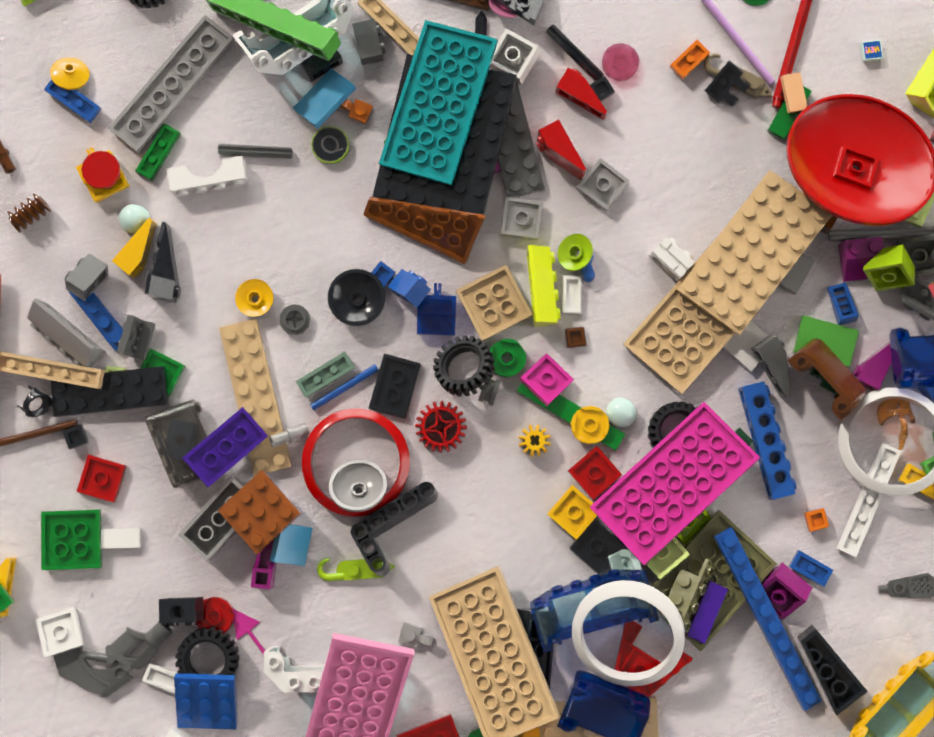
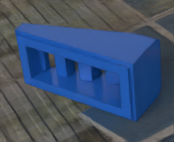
M847 283L827 287L838 325L856 322L859 315ZM840 291H843V292H844L843 294H839V295H836V296H835V294H834V293L840 292ZM846 299V301L837 302V300ZM848 306L846 309H840V307Z

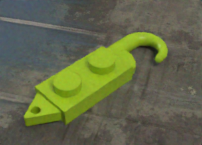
M329 558L321 560L317 566V573L324 581L384 577L377 576L372 572L365 559L341 561L337 566L336 573L326 574L323 571V565L330 561ZM378 562L375 569H381L383 562ZM389 563V565H391V570L395 567V565Z

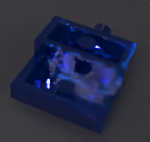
M434 283V294L427 295L417 307V335L455 336L456 296L441 295V283H438V291L437 283Z

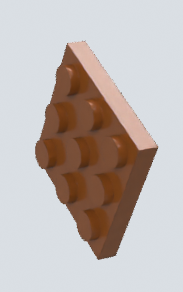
M263 470L256 474L218 509L220 514L255 554H259L302 514Z

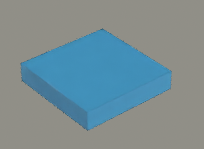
M290 524L274 539L270 561L305 566L313 528Z

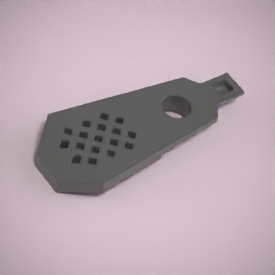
M929 573L890 580L887 585L878 586V593H888L891 597L932 598L934 596V577ZM897 585L901 586V590L899 592H897L895 589Z

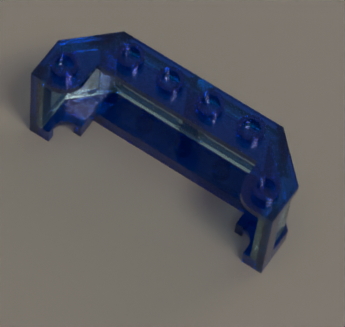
M613 569L608 574L601 576L599 574L592 575L589 579L583 581L574 580L566 586L556 585L551 590L533 599L530 602V609L543 652L553 651V644L558 643L561 645L562 640L572 638V624L576 610L584 597L592 590L614 581H635L649 585L645 570ZM614 597L600 602L590 610L583 622V634L637 619L639 622H643L642 619L648 618L650 623L660 620L656 607L652 604L634 597Z

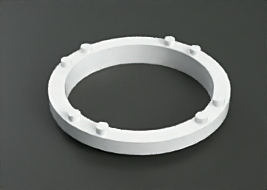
M883 388L866 394L852 412L841 421L838 431V450L844 467L860 485L881 495L906 496L924 490L934 483V467L925 477L910 484L891 485L879 482L868 476L854 460L849 444V433L856 415L873 402L883 399L909 401L922 408L933 421L934 403L915 391L903 388Z
M614 581L595 588L581 601L573 619L572 639L579 658L594 674L614 684L642 686L662 679L677 665L684 648L685 628L676 606L659 590L640 582ZM621 596L638 598L652 604L662 612L672 628L674 644L671 652L661 664L644 672L627 673L609 668L595 658L584 639L583 622L593 607L604 600Z

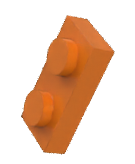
M696 40L670 65V68L683 80L710 52Z

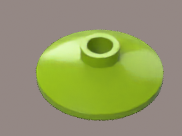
M571 234L563 239L559 245L557 252L558 261L567 270H580L590 262L593 255V246L585 235Z

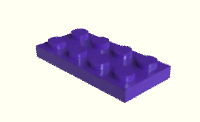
M242 407L182 457V459L208 488L266 439L268 435Z

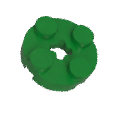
M502 339L490 348L495 359V363H493L495 370L492 371L498 376L512 377L519 374L524 368L526 353L517 341ZM506 353H509V356L512 357V361L504 363V360L501 359Z

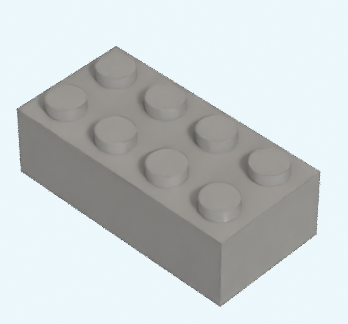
M231 476L178 534L206 561L212 560L236 533L218 511L244 486L235 476Z

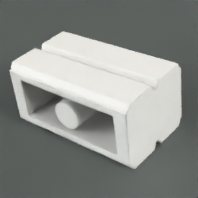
M666 237L649 256L678 281L695 263L692 260L694 257L686 250L683 252L678 247L679 243L674 238L669 239Z

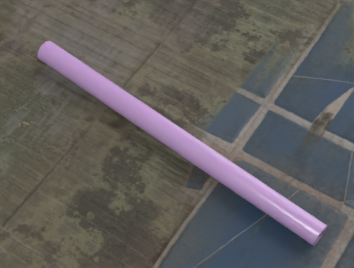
M701 0L769 86L775 82L773 77L711 0Z

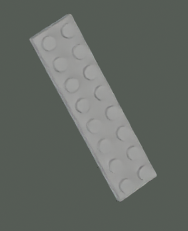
M204 15L108 129L139 153L233 43L234 37Z

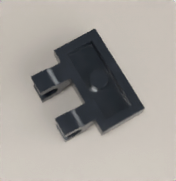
M729 60L704 91L718 103L724 99L733 107L739 99L729 93V90L736 84L745 92L752 84L741 77L744 71Z

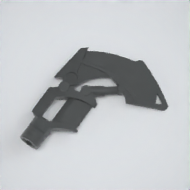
M159 622L147 633L127 627V630L117 640L105 647L106 654L83 651V646L54 655L59 676L67 677L77 685L100 693V697L107 698L134 678L128 674L130 670H140L158 653L157 646L172 633V629L170 626H167V623ZM144 641L150 645L138 658L129 656ZM86 659L114 664L118 661L120 664L113 668L96 669L90 667Z

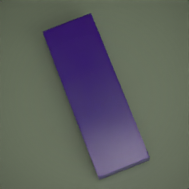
M708 581L706 585V591L700 599L698 610L694 614L690 628L686 633V636L703 644L706 643L728 590L711 581Z

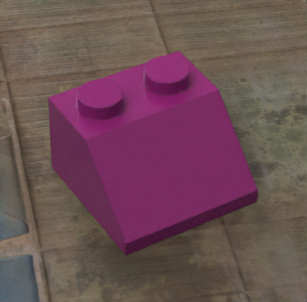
M882 237L846 240L838 245L843 282L868 279L863 271V267L884 248Z
M783 562L774 568L761 582L780 620L785 619L803 605L812 590L809 584Z

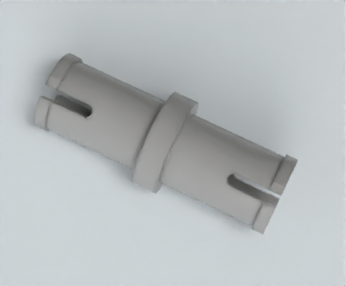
M306 423L292 429L286 428L281 433L269 436L270 444L274 448L287 442L292 443L295 439L309 435V428Z

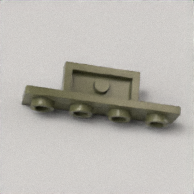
M707 558L698 576L680 569L668 596L678 611L682 613L681 617L685 632L690 628L692 615L698 610L700 596H703L706 591L708 577L710 578L714 572V563Z

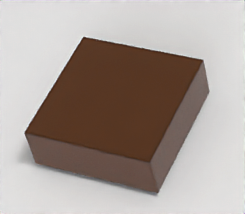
M584 327L565 329L567 348L586 346Z

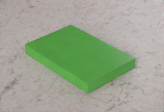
M803 315L799 324L793 353L797 352L810 340L817 338L821 339L846 367H850L859 330Z

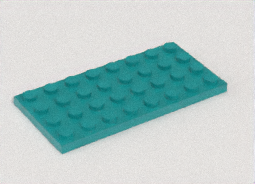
M425 20L378 163L380 166L452 186L498 43L496 38Z

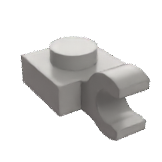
M404 622L398 642L417 648L418 642L431 646L434 637L421 634L422 627Z

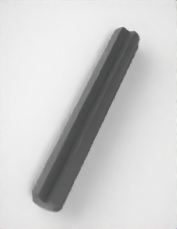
M218 145V153L220 155L291 159L293 156V150L290 147Z

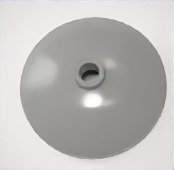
M352 460L342 464L333 472L329 481V493L334 503L350 512H362L375 507L382 501L387 491V479L384 471L377 464L367 460Z

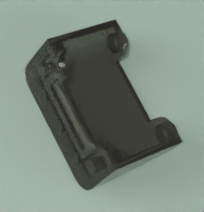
M194 399L145 416V422L168 478L175 489L200 481L199 477L182 459V457L207 437L199 418L201 416L200 412H202L201 405L198 401L195 402Z

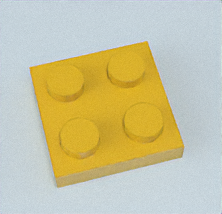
M573 485L568 488L547 513L549 517L576 540L597 516L590 509L593 502Z

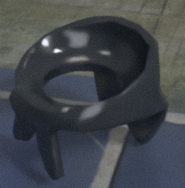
M29 385L28 388L31 392L26 397L23 407L17 405V407L25 412L27 417L44 415L53 404L52 398L36 387L33 388ZM35 398H41L42 404L39 409L31 411L29 409L31 401Z

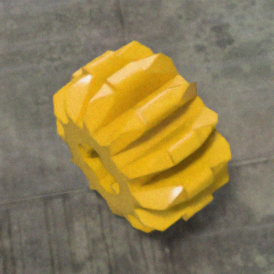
M529 425V433L526 429L522 430L526 437H518L520 440H525V442L519 444V447L526 445L523 453L525 454L528 450H531L530 457H533L534 451H536L538 457L541 456L539 449L546 453L547 449L543 445H551L550 442L545 441V439H549L551 436H543L547 429L544 428L539 432L540 425H536L535 431H533L532 425ZM531 436H533V438L535 436L539 438L538 446H536V444H534V446L530 444V442L532 441L530 439Z

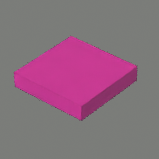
M547 353L520 378V381L546 406L574 380Z

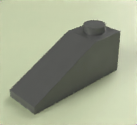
M768 336L753 346L751 350L779 396L789 397L787 353L783 348L785 345L779 337Z

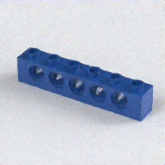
M763 381L738 388L755 452L760 457L758 463L768 499L774 500L796 494V482L790 475L791 464L784 454L786 446L779 436L781 429L779 423L774 418L776 412L773 403L770 404L768 397L770 396V389L768 385H765ZM755 398H759L762 401L760 408L754 405ZM761 416L767 419V425L765 427L761 426L759 423V419ZM766 435L771 436V445L765 443L764 438ZM772 453L778 458L776 464L770 462V455ZM777 472L783 476V480L780 483L775 480Z

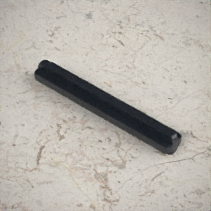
M554 24L547 29V34L595 81L604 76V73Z

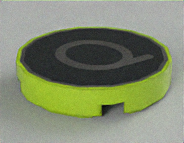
M328 126L321 128L315 133L311 146L314 155L319 161L326 164H336L342 161L348 154L349 141L341 129Z

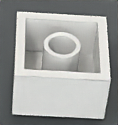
M505 29L497 43L490 68L496 71L517 74L516 82L522 85L541 53L539 46Z

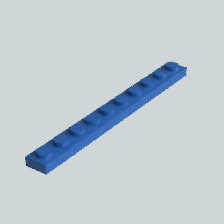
M729 527L713 537L802 710L807 711L820 703L821 699L733 528Z

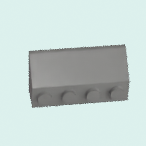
M37 298L33 300L27 319L32 322L30 326L38 332L43 331L46 334L45 338L52 344L56 342L60 346L59 350L66 356L71 355L74 357L73 362L75 364L92 367L105 351L51 305Z

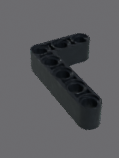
M423 482L351 527V536L367 565L377 576L388 574L390 565L375 538L434 503L438 498V492L432 483ZM426 490H432L429 496H424ZM415 499L414 505L407 506L410 500ZM398 509V514L394 517L391 516V512ZM381 519L382 523L379 526L374 527V523L377 520ZM364 529V530H365L364 535L361 536V537H358V536H357V535H358V532H359L360 530ZM369 546H374V550L371 553H366ZM378 562H383L382 568L376 570V564Z

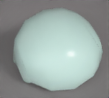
M131 204L121 210L118 218L120 226L124 231L136 233L146 220L150 218V215L145 207Z
M619 397L614 398L608 403L606 414L614 426L624 428L634 423L637 411L631 401Z

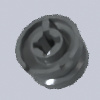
M488 377L490 383L488 385L486 383L483 384L484 389L481 391L478 401H486L488 405L493 406L501 380H492L491 377Z

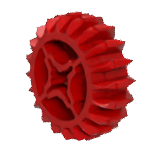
M440 401V407H437L436 402H433V409L426 405L428 412L426 413L421 410L420 413L424 417L416 418L418 421H421V424H415L416 428H421V431L416 432V435H423L419 441L423 442L426 440L427 442L424 447L427 448L431 444V451L433 452L436 447H439V453H442V447H445L446 451L449 452V445L456 449L457 447L454 442L462 443V440L458 438L459 435L462 437L466 436L465 433L461 432V429H467V426H461V423L466 422V418L459 419L463 412L460 411L456 414L458 406L450 409L451 402H448L447 407H444V401ZM440 411L450 413L456 420L444 421ZM434 413L436 418L435 424L425 428L427 419ZM438 417L440 418V421L443 422V424L445 423L447 425V427H445L443 431L445 435L444 437L442 435V432H439L440 430L437 431L436 429H434L438 426ZM457 425L455 436L448 441L447 430ZM439 433L443 443L434 442L427 434Z

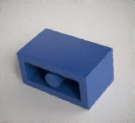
M403 269L399 271L387 286L398 297L415 307H418L431 291L426 285L427 281L422 276H417L411 270L407 272Z

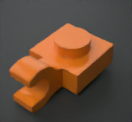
M346 99L339 106V108L350 112L349 118L365 125L373 110L372 105L355 99L354 103Z

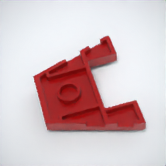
M628 617L625 619L614 670L638 673L661 664L660 661L633 645L643 626ZM682 652L677 665L662 679L647 685L627 687L648 699L667 680L676 675L687 663L689 664L693 658Z

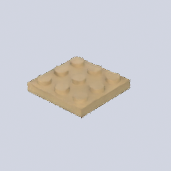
M507 265L456 290L481 341L533 316Z

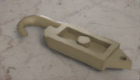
M712 53L705 58L704 68L710 75L716 77L721 70L712 67L710 61L713 58H721V55ZM740 68L744 71L741 77L752 85L745 92L736 84H734L733 88L754 99L757 97H770L772 95L765 84V80Z

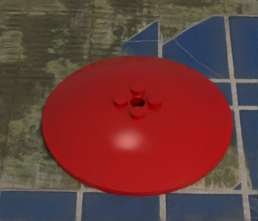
M839 94L825 97L805 108L798 115L789 131L786 153L789 168L796 183L817 206L842 220L868 226L895 224L919 212L934 192V148L929 138L911 117L885 101L858 94ZM852 165L858 166L860 170H855Z

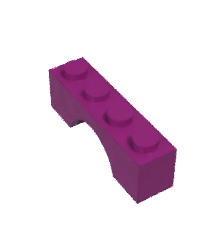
M274 540L256 556L252 571V588H274L277 563L270 561Z

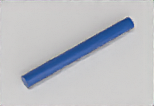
M374 364L311 403L310 406L315 411L373 375L379 369Z

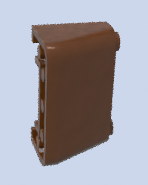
M815 338L810 340L787 359L789 364L800 372H804L814 366L834 388L837 394L834 396L835 400L832 403V411L840 421L847 417L865 396L864 386L821 339Z

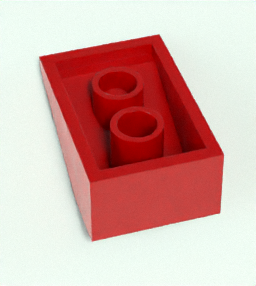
M558 119L539 129L536 146L540 153L543 152L547 158L577 179H583L586 167L560 120Z

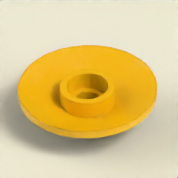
M62 58L52 65L50 76L58 87L66 90H75L83 87L88 82L89 70L78 59Z
M250 279L243 282L235 294V302L238 309L250 317L264 315L271 308L274 299L270 286L259 279ZM254 296L259 297V300L257 302L252 301V298Z

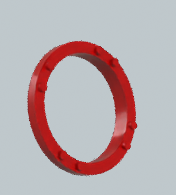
M345 409L323 419L310 433L302 453V473L310 493L322 506L344 516H367L396 499L402 492L410 471L409 449L400 430L385 416L367 409ZM359 418L373 421L389 432L399 451L400 467L393 487L379 504L366 511L350 512L337 506L320 489L314 477L312 459L316 444L326 430L338 422Z

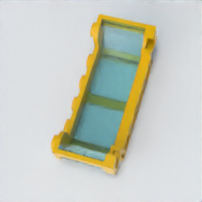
M926 651L907 664L902 665L898 669V674L895 678L888 680L884 690L874 695L871 700L872 703L859 712V717L856 719L849 737H916L934 717V652Z

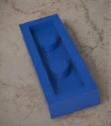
M52 79L44 88L48 94L90 124L102 110L97 104L76 89H62L54 84Z

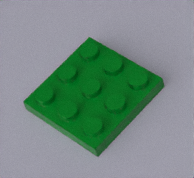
M101 509L41 512V570L102 568Z

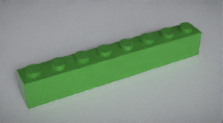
M206 0L212 11L327 61L331 59L341 45V41L337 36L338 33L333 28L323 27L316 21H309L302 15L297 16L288 9L278 8L271 2L267 3L262 0Z

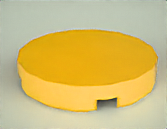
M585 406L577 410L572 416L570 423L574 437L585 444H596L603 440L608 434L610 427L607 415L600 408L594 406Z

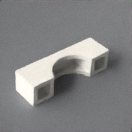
M242 156L223 159L220 169L209 177L195 176L186 166L167 169L170 191L177 195V197L187 196L191 192L197 194L205 193L208 189L223 190L225 186L231 185L233 187H240L244 183L249 182L246 163Z

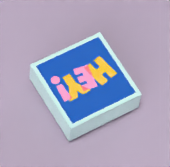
M881 40L865 41L860 44L863 62L883 59Z

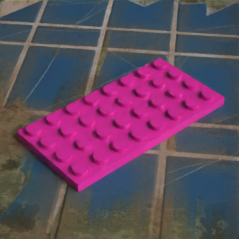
M703 402L590 506V509L645 566L753 466L760 457Z

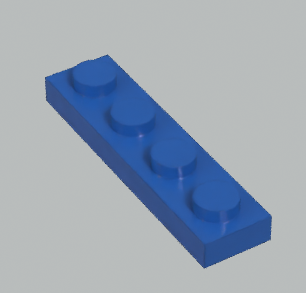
M69 292L110 346L117 352L123 328L95 292L86 301Z

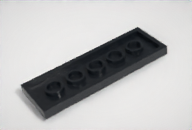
M166 367L104 373L101 389L51 380L53 417L169 405Z

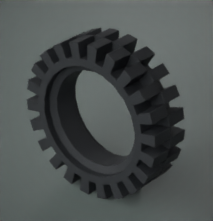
M465 335L462 337V340L459 336L455 337L456 343H453L451 340L447 341L450 346L446 347L443 345L441 347L444 352H437L436 355L439 359L434 358L436 365H433L437 381L447 392L449 391L452 395L456 394L458 397H462V393L466 397L470 396L469 391L476 394V388L478 387L482 391L484 389L482 384L486 383L488 385L490 383L488 377L493 378L494 374L491 370H495V365L493 364L495 359L486 344L479 338L476 340L474 336L468 338ZM464 352H473L479 355L480 365L472 377L465 380H454L449 376L450 363L457 355Z
M676 401L660 407L653 414L648 426V439H650L651 447L653 446L654 448L663 440L661 427L665 419L673 414H682L688 417L696 409L693 404Z
M203 627L201 630H195L182 641L177 649L178 653L175 656V659H177L175 666L179 667L177 673L199 674L192 667L190 661L191 651L199 643L211 642L220 647L225 656L224 668L216 675H234L239 665V655H237L239 650L238 647L234 646L236 642L234 639L232 641L229 639L230 635L228 633L226 635L223 634L224 630H215L216 627H211L210 629Z

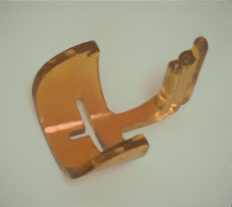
M889 399L878 406V422L880 426H883L884 422L889 418L899 416L901 431L898 437V449L902 450L908 436V425L905 415L909 416L910 423H915V417L909 401Z

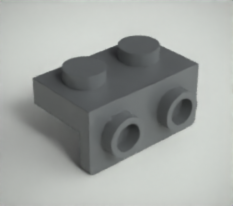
M128 315L123 326L121 339L118 342L117 352L129 357L145 360L155 329V323Z

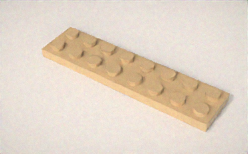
M252 319L219 327L238 410L243 407L268 435L266 439L248 453L253 475L255 476L261 470L265 473H270L292 467L287 443L273 448L269 441V436L281 433L284 430L258 320Z

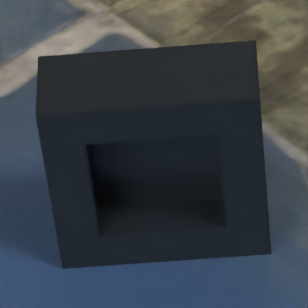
M606 76L590 84L600 101L615 93Z
M83 425L62 431L70 450L89 443Z

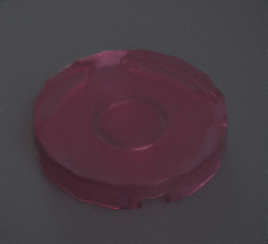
M613 44L603 54L602 69L606 76L616 81L628 80L638 70L639 56L635 49L628 44Z

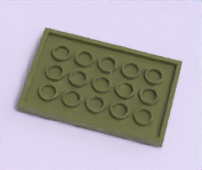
M720 510L709 519L686 545L685 549L689 552L690 556L661 580L657 578L651 585V587H654L668 597L680 569L698 576L706 558L714 563V572L710 578L708 577L706 585L708 581H711L728 590L705 644L686 636L687 632H685V638L699 651L705 648L745 601L713 536L732 527L760 582L777 564ZM650 604L661 616H663L666 619V617L662 614L660 610H658L655 606Z

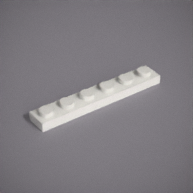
M881 443L868 476L888 484L902 451ZM862 487L837 545V550L853 557L857 556L883 495Z

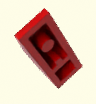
M567 68L556 86L555 92L604 120L607 110L585 77L582 76L580 71Z

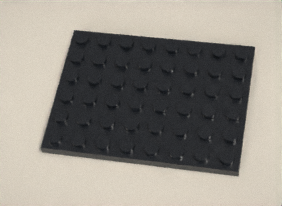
M410 54L406 56L390 126L413 59V55ZM489 69L452 186L380 166L372 197L485 215L517 74Z

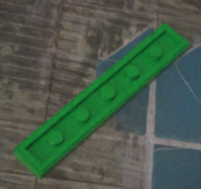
M521 383L517 390L521 395L568 423H571L572 416L576 411L581 409L580 406L560 394L546 406L523 383ZM609 425L608 434L600 442L616 451L625 434Z

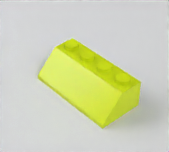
M934 49L905 93L913 106L933 118Z
M528 245L526 253L534 327L557 325L558 320H561L560 308H556V301H559L558 289L554 290V282H557L556 271L552 270V263H555L554 252H551L550 247Z

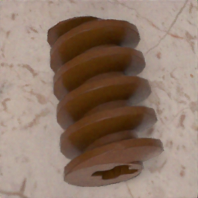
M33 193L34 200L26 198L27 205L20 202L22 209L14 206V214L7 211L9 221L19 233H21L20 227L27 229V223L30 225L34 224L33 218L40 220L39 213L46 216L45 209L50 212L52 211L45 200Z

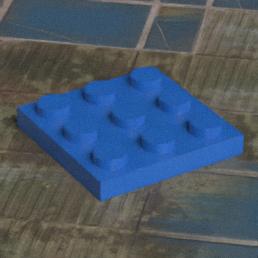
M175 674L177 728L236 730L238 723L235 675Z

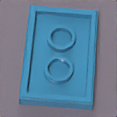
M331 68L293 109L318 129L357 88L353 83Z

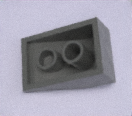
M934 232L899 238L898 245L903 244L915 265V275L934 274Z

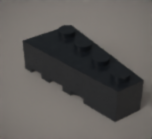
M813 625L797 636L836 716L868 692Z

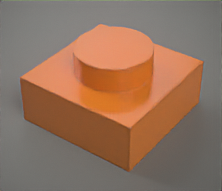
M824 508L803 513L809 532L829 527Z

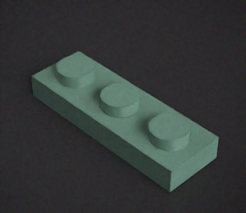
M343 352L300 378L296 383L305 398H308L354 370L355 367L346 352Z

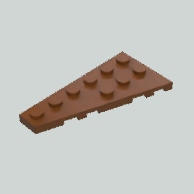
M376 197L369 198L363 214L463 264L468 260L486 215Z

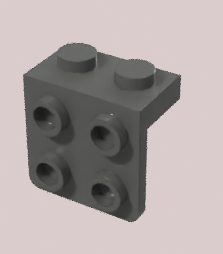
M915 275L914 285L902 287L899 292L903 302L902 305L910 311L915 309L920 312L919 315L925 320L929 321L932 319L934 321V297L928 287L930 283Z

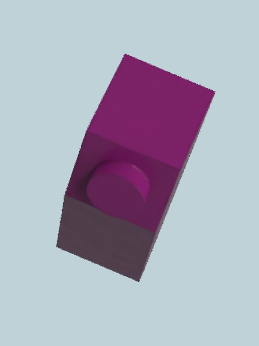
M899 336L892 339L864 362L856 366L853 375L864 387L872 391L879 390L902 342V337Z

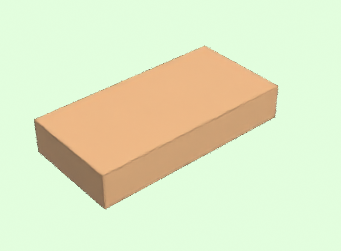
M801 73L782 75L780 79L787 113L803 111L807 108Z

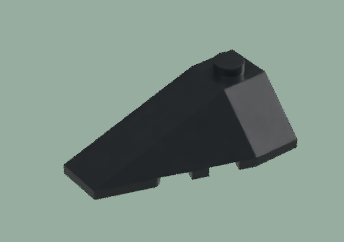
M162 222L157 239V248L159 249L158 252L153 253L154 268L149 269L144 294L155 300L176 303L177 298L181 294V287H179L171 228L166 222Z

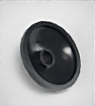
M363 269L347 270L339 274L329 287V308L332 314L346 325H367L374 321L384 308L385 291L383 285L369 271ZM357 296L361 297V301L359 303L354 302V299Z

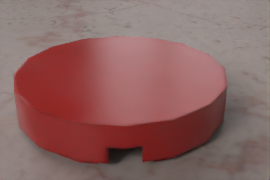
M96 151L88 155L83 161L81 168L82 177L93 188L108 189L119 180L121 167L116 157L109 152Z
M222 597L205 599L204 620L197 621V627L199 630L203 627H207V629L216 627L215 630L217 631L219 629L224 630V634L231 628L234 622L232 605Z

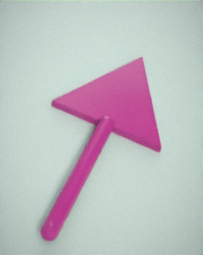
M233 609L237 640L248 633L264 655L265 649L251 632V629L260 622Z

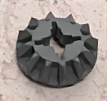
M289 305L280 314V325L288 334L297 335L304 333L309 327L310 315L301 305ZM294 312L298 318L303 319L297 322L296 328L293 322L287 321L294 317Z

